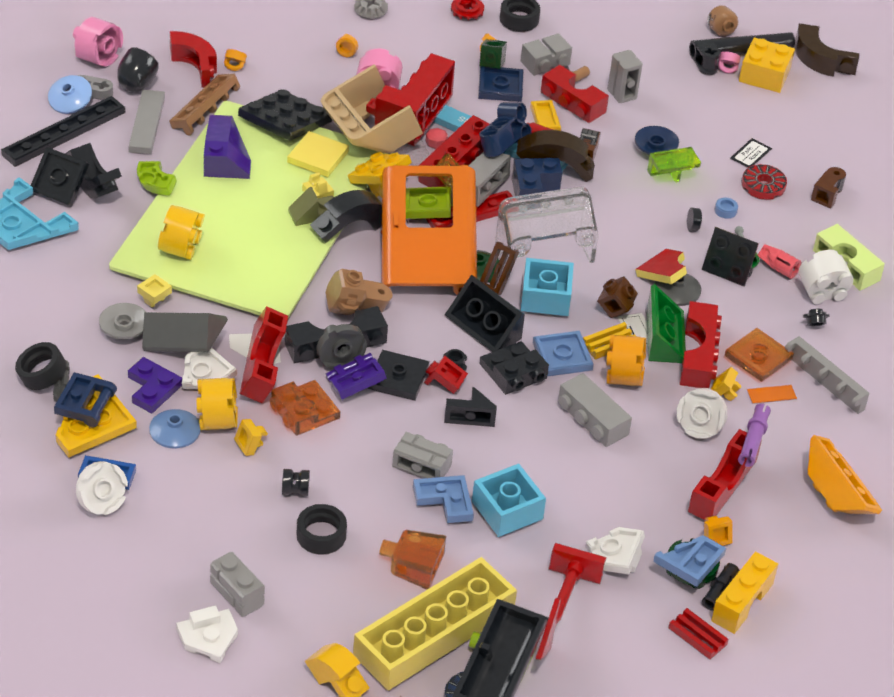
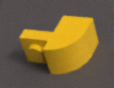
M340 644L324 645L305 660L306 665L319 684L330 682L339 697H360L370 689L356 667L360 662L352 652Z

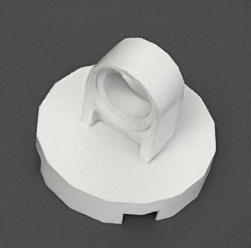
M697 388L689 391L680 399L677 407L678 422H681L688 435L695 438H709L717 434L725 426L728 418L724 399L716 391L709 388Z
M105 461L94 462L81 472L76 483V496L79 504L86 511L94 514H110L118 510L124 502L126 496L123 495L125 486L128 487V481L124 472L117 465Z

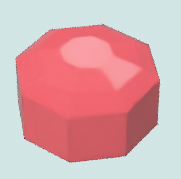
M440 128L429 129L426 133L427 145L435 149L448 139L446 130Z

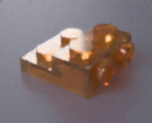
M316 380L297 386L293 381L271 390V398L269 399L271 408L274 412L279 413L284 425L290 428L296 436L340 419L341 411Z

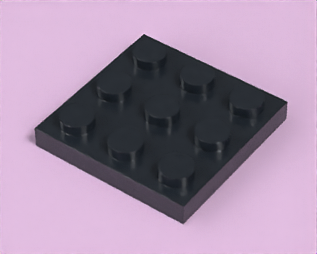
M284 89L239 107L238 110L239 117L289 141L332 122L331 117L323 107L311 104L306 99L290 94L288 90Z

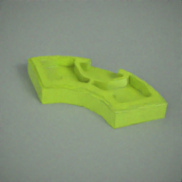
M139 161L137 165L139 181L146 190L159 195L171 194L177 180L175 175L166 174L162 171L160 161Z

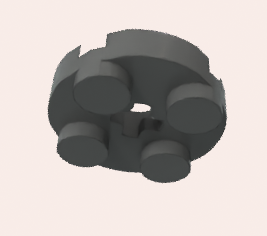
M351 324L329 325L325 328L324 334L318 341L317 355L327 368L334 370L333 367L338 364L344 365L353 361V357L358 355L364 356L367 343L358 326ZM340 345H346L345 347H342L341 350L337 349Z

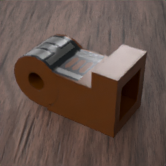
M583 128L580 139L588 145V156L594 161L601 132Z
M831 167L825 171L814 184L811 200L831 209L835 205L837 194L843 190L846 172L839 167Z

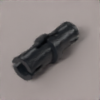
M725 564L719 576L711 581V588L702 599V604L706 609L714 611L716 600L740 571L735 564Z

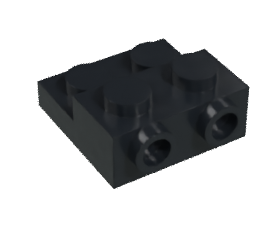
M522 341L480 357L479 362L505 395L547 379L549 364L536 349L530 351Z

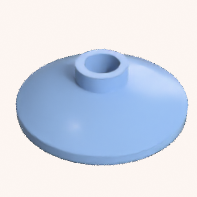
M65 76L51 86L48 93V101L51 107L59 113H75L89 103L92 97V88L90 83L81 76Z

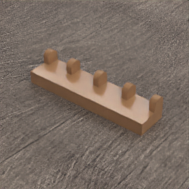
M235 73L217 75L169 120L172 129L183 128L184 133L190 136L194 132L192 125L195 122L199 125L205 122L203 114L207 110L214 113L217 110L215 103L219 99L222 101L229 99L227 91L230 88L234 91L240 88Z

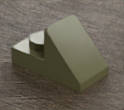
M309 187L288 208L295 226L315 221L327 210L324 204L334 198L333 195L317 198L313 188Z

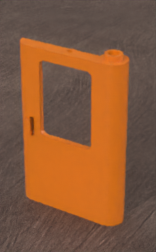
M394 165L386 167L382 172L381 283L388 287L453 286L454 293L458 295L461 291L460 288L465 285L471 275L477 278L475 170L468 165ZM408 176H450L452 178V227L410 228L406 226V178Z

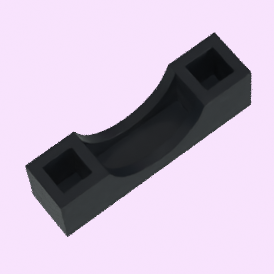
M375 306L355 311L354 319L350 324L360 328L367 347L387 343L388 324L379 307ZM309 321L286 326L284 344L294 364L319 358L317 355V344L325 329L318 328ZM340 345L337 349L341 350V348L345 347L346 345Z

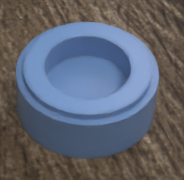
M724 197L716 201L715 213L719 217L730 219L737 215L738 203L735 200Z

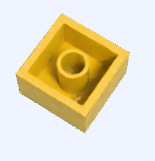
M753 38L742 62L739 82L780 93L790 72L795 49L783 44L769 42L765 39Z

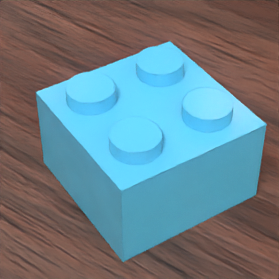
M526 258L521 311L569 316L574 263Z
M518 463L475 480L472 503L496 535L500 537L543 520L546 497Z

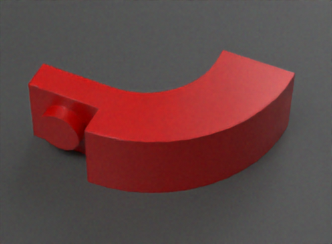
M170 31L171 62H185L196 67L200 74L201 88H205L210 83V78H214V73H217V54L215 49L208 41L197 35L181 31Z

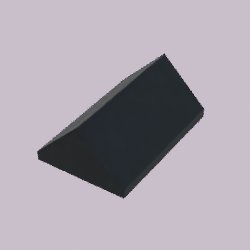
M473 275L469 277L444 314L492 352L512 345L522 339L525 314Z

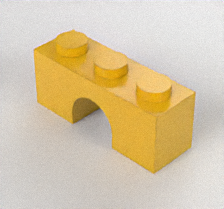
M755 551L716 600L711 622L735 634L748 618L749 610L755 598L761 601L774 584L779 563Z

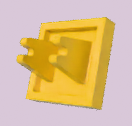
M378 152L371 155L367 162L357 165L355 170L348 175L351 184H368L371 192L376 197L380 196L382 198L383 169L394 165L408 166L412 161L410 156L406 154H399L397 152L383 154Z

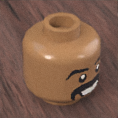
M720 5L711 10L707 22L716 34L728 36L736 30L738 17L730 8Z

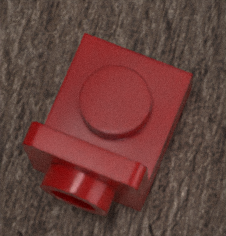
M444 356L438 363L434 360L427 368L426 373L428 376L424 383L429 385L435 379L454 394L468 373Z

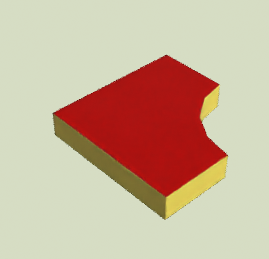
M666 248L636 268V275L640 278L673 284L687 274L686 266L681 265L685 260L684 253Z

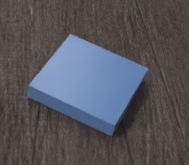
M580 331L533 337L532 343L534 348L549 364L547 377L593 370L594 364Z

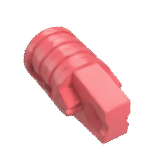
M766 244L758 253L759 258L768 264L770 268L790 279L797 275L802 264L801 260L796 259L794 256Z

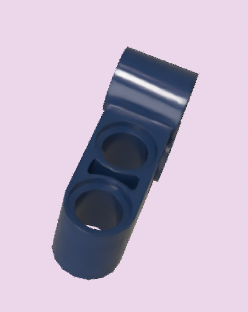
M502 102L497 108L498 118L479 133L484 156L495 157L501 155L511 145L518 143V139L532 133L530 125L525 123L527 109L524 103Z

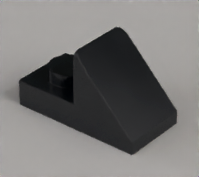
M472 387L471 400L446 398L444 423L495 427L497 406L475 387Z

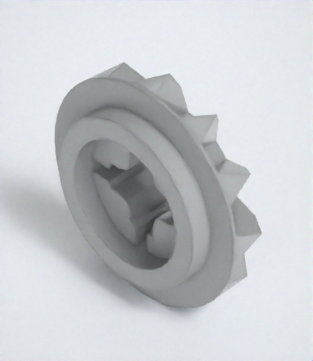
M356 0L354 10L358 15L365 18H379L387 13L388 3L385 0Z

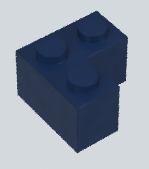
M559 158L514 159L512 183L515 199L519 204L518 210L540 209L542 194H560L562 169Z

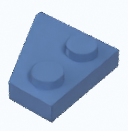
M703 535L693 539L691 542L675 545L673 551L665 554L661 551L657 552L654 555L653 562L697 587L723 558L726 548Z

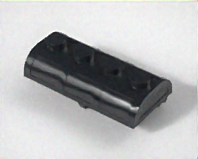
M497 598L452 697H514L549 617Z

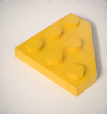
M97 374V375H95V376H92V377H95V378L102 379V378L99 376V374ZM94 392L85 409H92L101 392ZM116 395L109 398L100 414L101 419L96 427H90L83 421L63 416L62 424L58 427L55 435L57 444L68 458L137 428V421Z

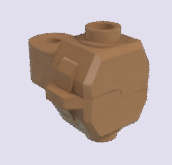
M340 269L333 274L325 292L329 311L345 315H351L357 310L378 306L380 311L383 312L393 296L391 289L385 284L363 280L362 272Z

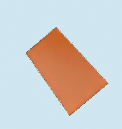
M792 385L747 389L752 403L797 399Z

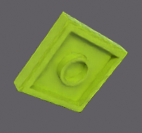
M451 187L406 188V219L451 218Z

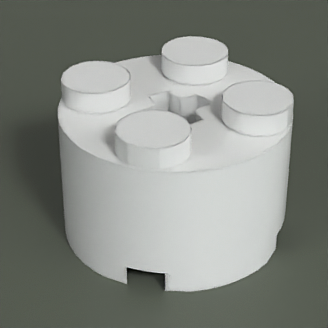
M824 250L817 252L813 255L814 259L809 262L805 260L801 264L798 273L814 304H820L830 299L841 301L847 297V291L853 284V276L843 256L839 255L837 251Z

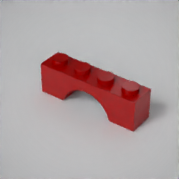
M694 301L689 303L685 335L696 340L700 347L684 352L680 377L681 386L709 388L711 380H716L718 366L713 365V363L718 361L719 349L715 348V346H719L721 333L717 332L716 329L720 330L722 316L718 315V305Z
M266 306L255 322L239 394L263 403L275 386L278 367L273 366V362L286 331L288 315Z
M741 429L736 432L728 443L725 453L714 473L710 477L704 475L693 489L688 509L689 513L703 520L707 517L717 516L753 467L745 466L747 458H745L743 465L738 461L747 432ZM760 442V445H759V448H758V451H757V455H756V458H755V463H756V461H757V459H758L761 442Z

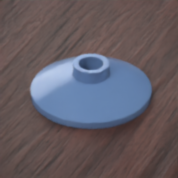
M170 409L157 414L149 426L151 438L157 444L166 448L189 446L198 439L201 432L198 418L192 413L181 409Z

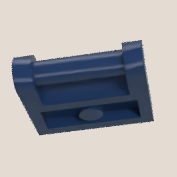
M74 372L54 406V414L83 421L87 426L96 427L101 419L100 414L109 398L115 395L117 386L110 381ZM94 392H101L92 409H85Z

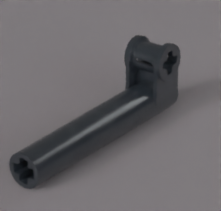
M792 32L692 40L689 45V52L701 73L713 75L718 71L717 59L720 57L721 52H732L738 55L746 54L753 38L765 39L769 42L794 48L795 37Z

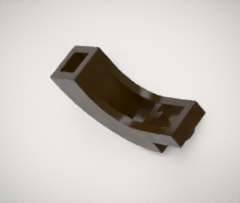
M798 24L795 52L802 63L810 69L827 76L834 77L835 72L856 75L860 53L830 48L819 38L820 26Z
M541 130L518 139L516 154L520 159L559 158L560 161L569 164L585 182L593 179L594 161L588 156V145L577 136L559 130Z

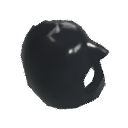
M137 47L128 49L118 66L117 78L121 87L131 92L146 88L158 72L159 65L157 60L145 50Z

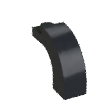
M91 143L71 149L65 153L90 163L80 186L88 196L98 198L119 190L115 182L122 177L119 168L106 172L100 165Z
M366 190L344 192L325 203L324 206L327 210L310 224L312 229L325 243L345 226L358 220L367 221L376 231L382 226V202L373 193Z

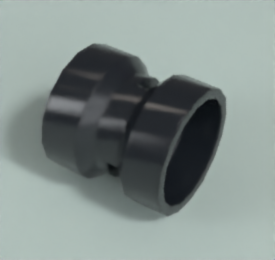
M283 469L282 495L298 493L300 496H308L310 470L294 472L292 469Z

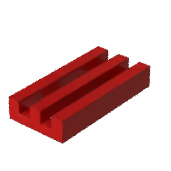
M688 608L683 611V614H679L676 620L670 621L668 627L708 659H712L726 647L729 640ZM681 624L688 628L690 631H692L693 634L689 632L687 629H685L683 626H681Z

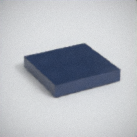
M480 66L478 99L522 102L524 69L503 67L498 69Z

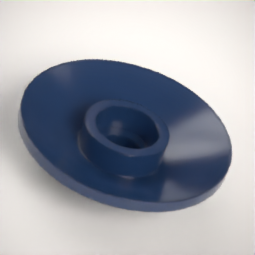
M646 126L637 131L635 144L646 154L667 156L678 149L679 138L668 128Z

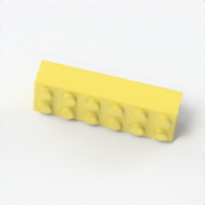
M480 557L354 634L353 654L389 691L471 639L474 631L482 632L497 598L515 605L517 590L486 560Z

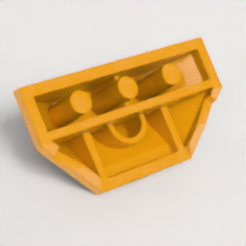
M813 435L810 439L808 475L814 482L813 487L827 500L826 505L834 512L880 514L882 509L842 454L837 451L831 440Z

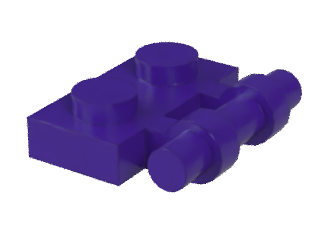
M371 353L353 357V361L344 365L338 364L333 367L334 370L325 373L327 380L332 383L341 400L387 379L384 370Z

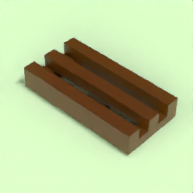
M496 242L480 281L498 295H501L519 251L512 250L511 247L503 245L502 242ZM502 250V256L494 270V275L491 279L490 284H487L489 277L492 273V270L495 266V263L498 259V256L500 254V251Z

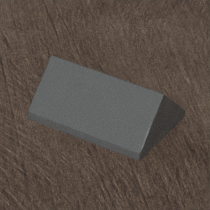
M144 312L142 348L144 351L209 352L228 319L226 316L211 313Z

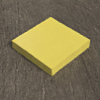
M308 131L287 156V163L315 173L319 172L320 175L329 177L349 152V145Z

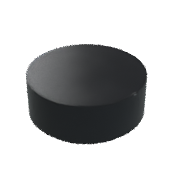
M691 207L687 214V228L691 231H698L702 223V211L700 208Z

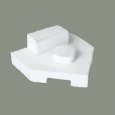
M212 348L209 352H190L185 356L182 386L183 389H198V379L234 378L238 375L237 369Z
M617 527L609 531V535L600 539L595 537L586 541V547L590 553L607 557L603 568L604 571L630 574V572H635L641 558V545L645 535L643 530Z
M216 605L189 612V620L176 623V630L185 650L192 653L199 652L209 656L210 660L221 663L230 644L238 636V628L230 610L226 609L218 612Z

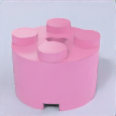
M90 17L73 31L75 55L77 58L102 66H109L118 58L119 55L116 52L118 47L122 48L123 33L120 27L111 22Z
M385 49L368 50L359 61L356 75L375 64L384 84L398 89L403 69L399 57L396 55L394 57Z

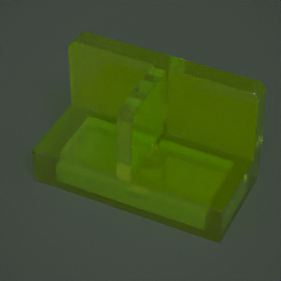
M692 147L650 153L647 171L650 176L670 173L673 180L677 183L680 182L682 171L700 167L701 161Z

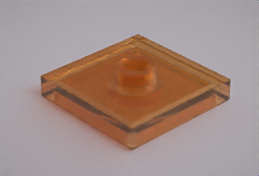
M755 328L727 348L724 356L762 382L793 359L794 353L792 351L788 352L779 342L760 329Z

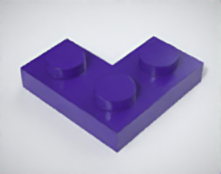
M142 357L128 370V378L142 385L132 395V403L153 414L182 387L183 378Z

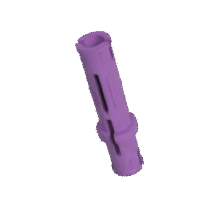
M763 403L755 406L753 417L747 424V436L738 458L741 465H743L745 458H747L746 467L754 465L762 436L768 428L767 420L771 409L767 405L763 412L765 405Z

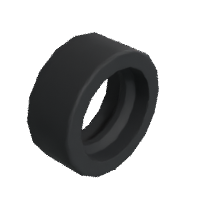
M503 0L500 9V22L509 30L517 32L530 31L536 28L539 23L540 5L536 0ZM521 11L528 13V15H516L511 12Z
M41 342L30 346L20 354L15 364V370L27 388L42 390L52 386L62 378L66 371L67 362L55 344ZM51 360L43 369L31 373L32 369L39 363Z
M315 504L306 507L297 519V541L302 548L310 553L318 555L333 553L339 550L345 543L347 519L343 512L335 506ZM316 522H325L336 527L337 531L328 536H317L307 531L306 528Z

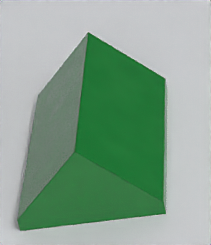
M654 284L650 288L647 305L648 361L682 364L684 352L686 351L684 311Z

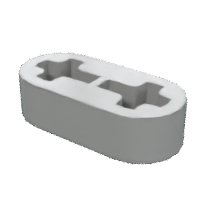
M77 75L85 78L90 83L92 88L91 98L104 100L113 96V84L110 80Z

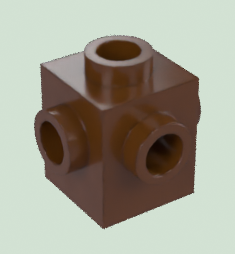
M623 276L616 280H608L603 285V291L597 302L609 317L613 318L629 312L634 306L638 293L634 286Z

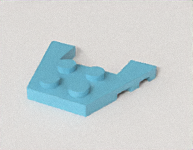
M20 177L14 181V186L11 189H6L2 193L3 197L0 199V244L8 250L79 230L78 222L66 212L47 222H43L19 202L33 195V187Z

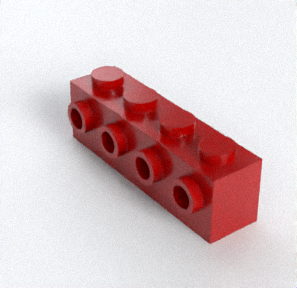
M472 115L418 166H450V164L453 166H469L476 157L483 153L479 133L490 123ZM418 176V182L427 187H450L453 182L450 176Z

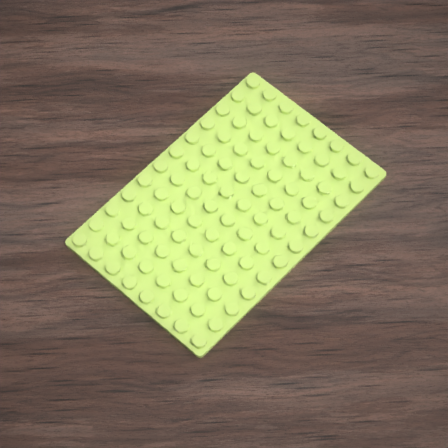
M223 101L214 115L233 116L251 159L250 179L204 177V146L207 124L172 173L175 175L177 182L171 194H158L110 261L109 268L110 270L142 280H146L156 274L170 284L172 289L257 315H261L265 307L268 306L288 315L289 318L342 230L325 243L312 229L311 223L295 226L288 212V208L304 193L302 191V183L308 182L310 175L315 174V172L287 163V156L306 134L291 141L286 140L239 117V107L244 105ZM321 127L311 131L349 145V152L329 177L320 175L333 188L334 197L352 190H367L368 184H351L348 175L355 170L357 165L367 162L371 155L378 152L352 145L342 133ZM171 205L205 214L202 227L199 228V230H202V236L199 244H193L195 251L191 260L158 249L160 232L164 230L165 224L163 222Z

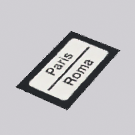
M751 138L730 159L749 168L762 159L772 148Z

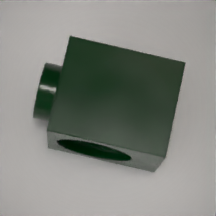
M485 39L481 44L479 66L501 69L506 59L507 42Z

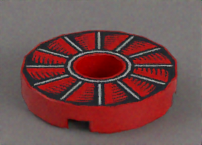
M763 164L753 165L747 168L742 175V187L746 188L753 197L770 200L778 195L780 197L786 190L787 178L776 167Z

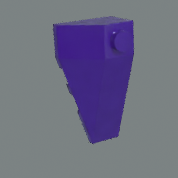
M210 115L204 146V177L250 179L251 159L233 116Z

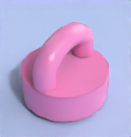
M721 52L718 67L725 73H734L738 70L741 57L736 53ZM723 64L733 65V67L727 68Z

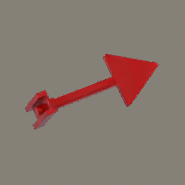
M558 543L554 544L549 570L563 573L566 575L558 597L554 599L536 659L542 660L551 650L556 624L563 616L576 581L584 579L600 584L607 557Z

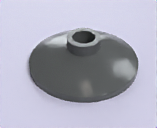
M686 274L673 284L655 281V285L678 306L689 305L690 301L696 302L701 295L700 283L689 274Z

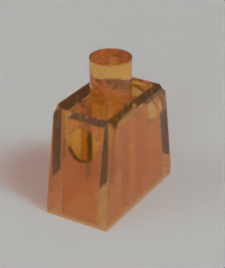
M405 530L402 532L398 543L384 539L379 554L392 558L391 573L428 590L444 557L447 536Z

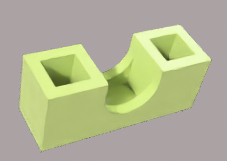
M835 224L817 233L813 251L817 253L824 250H835L839 255H842L844 260L848 262L847 266L853 276V285L861 291L881 281L885 263L840 225Z

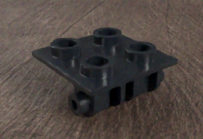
M715 227L701 270L745 287L748 277H751L753 272L751 266L759 243Z

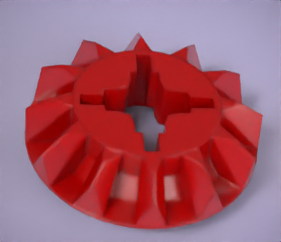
M453 0L451 3L453 15L459 16L460 19L465 18L469 21L472 18L477 20L478 17L483 16L485 7L480 0Z

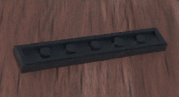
M110 96L1 149V155L16 167L43 154L46 147L53 149L126 113L125 106L113 96Z

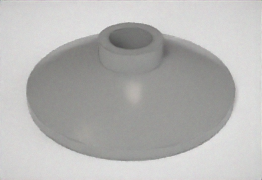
M132 303L113 304L100 314L99 325L101 330L110 337L117 339L134 338L143 333L144 312L146 311Z

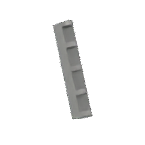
M800 336L786 344L785 350L789 352V358L857 414L865 410L869 397L867 390Z

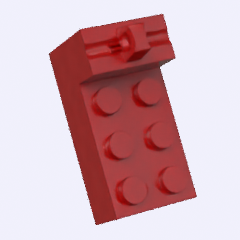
M431 53L426 60L421 62L417 72L412 73L407 85H403L401 90L385 85L382 92L376 96V99L371 98L366 105V112L375 116L374 126L410 105L424 134L453 96L455 61ZM423 134L406 144L415 146Z

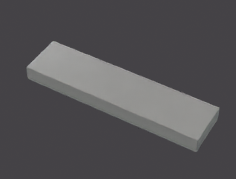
M142 90L128 146L130 153L152 154L165 99L164 91Z

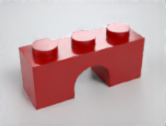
M558 65L542 76L541 93L584 121L591 123L607 112L609 95L593 85L586 89L574 88L576 74L562 65Z

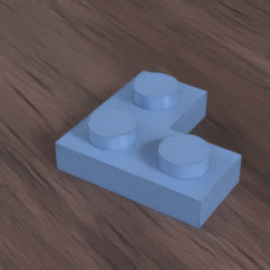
M465 475L413 479V490L417 506L443 504L447 523L473 521L474 513Z

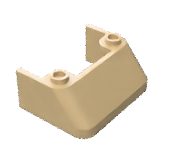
M374 64L325 93L321 98V104L352 145L377 152L392 153L423 134L410 105L372 128H369L364 122L371 115L366 112L367 103L371 98L376 99V96L382 92L385 86Z

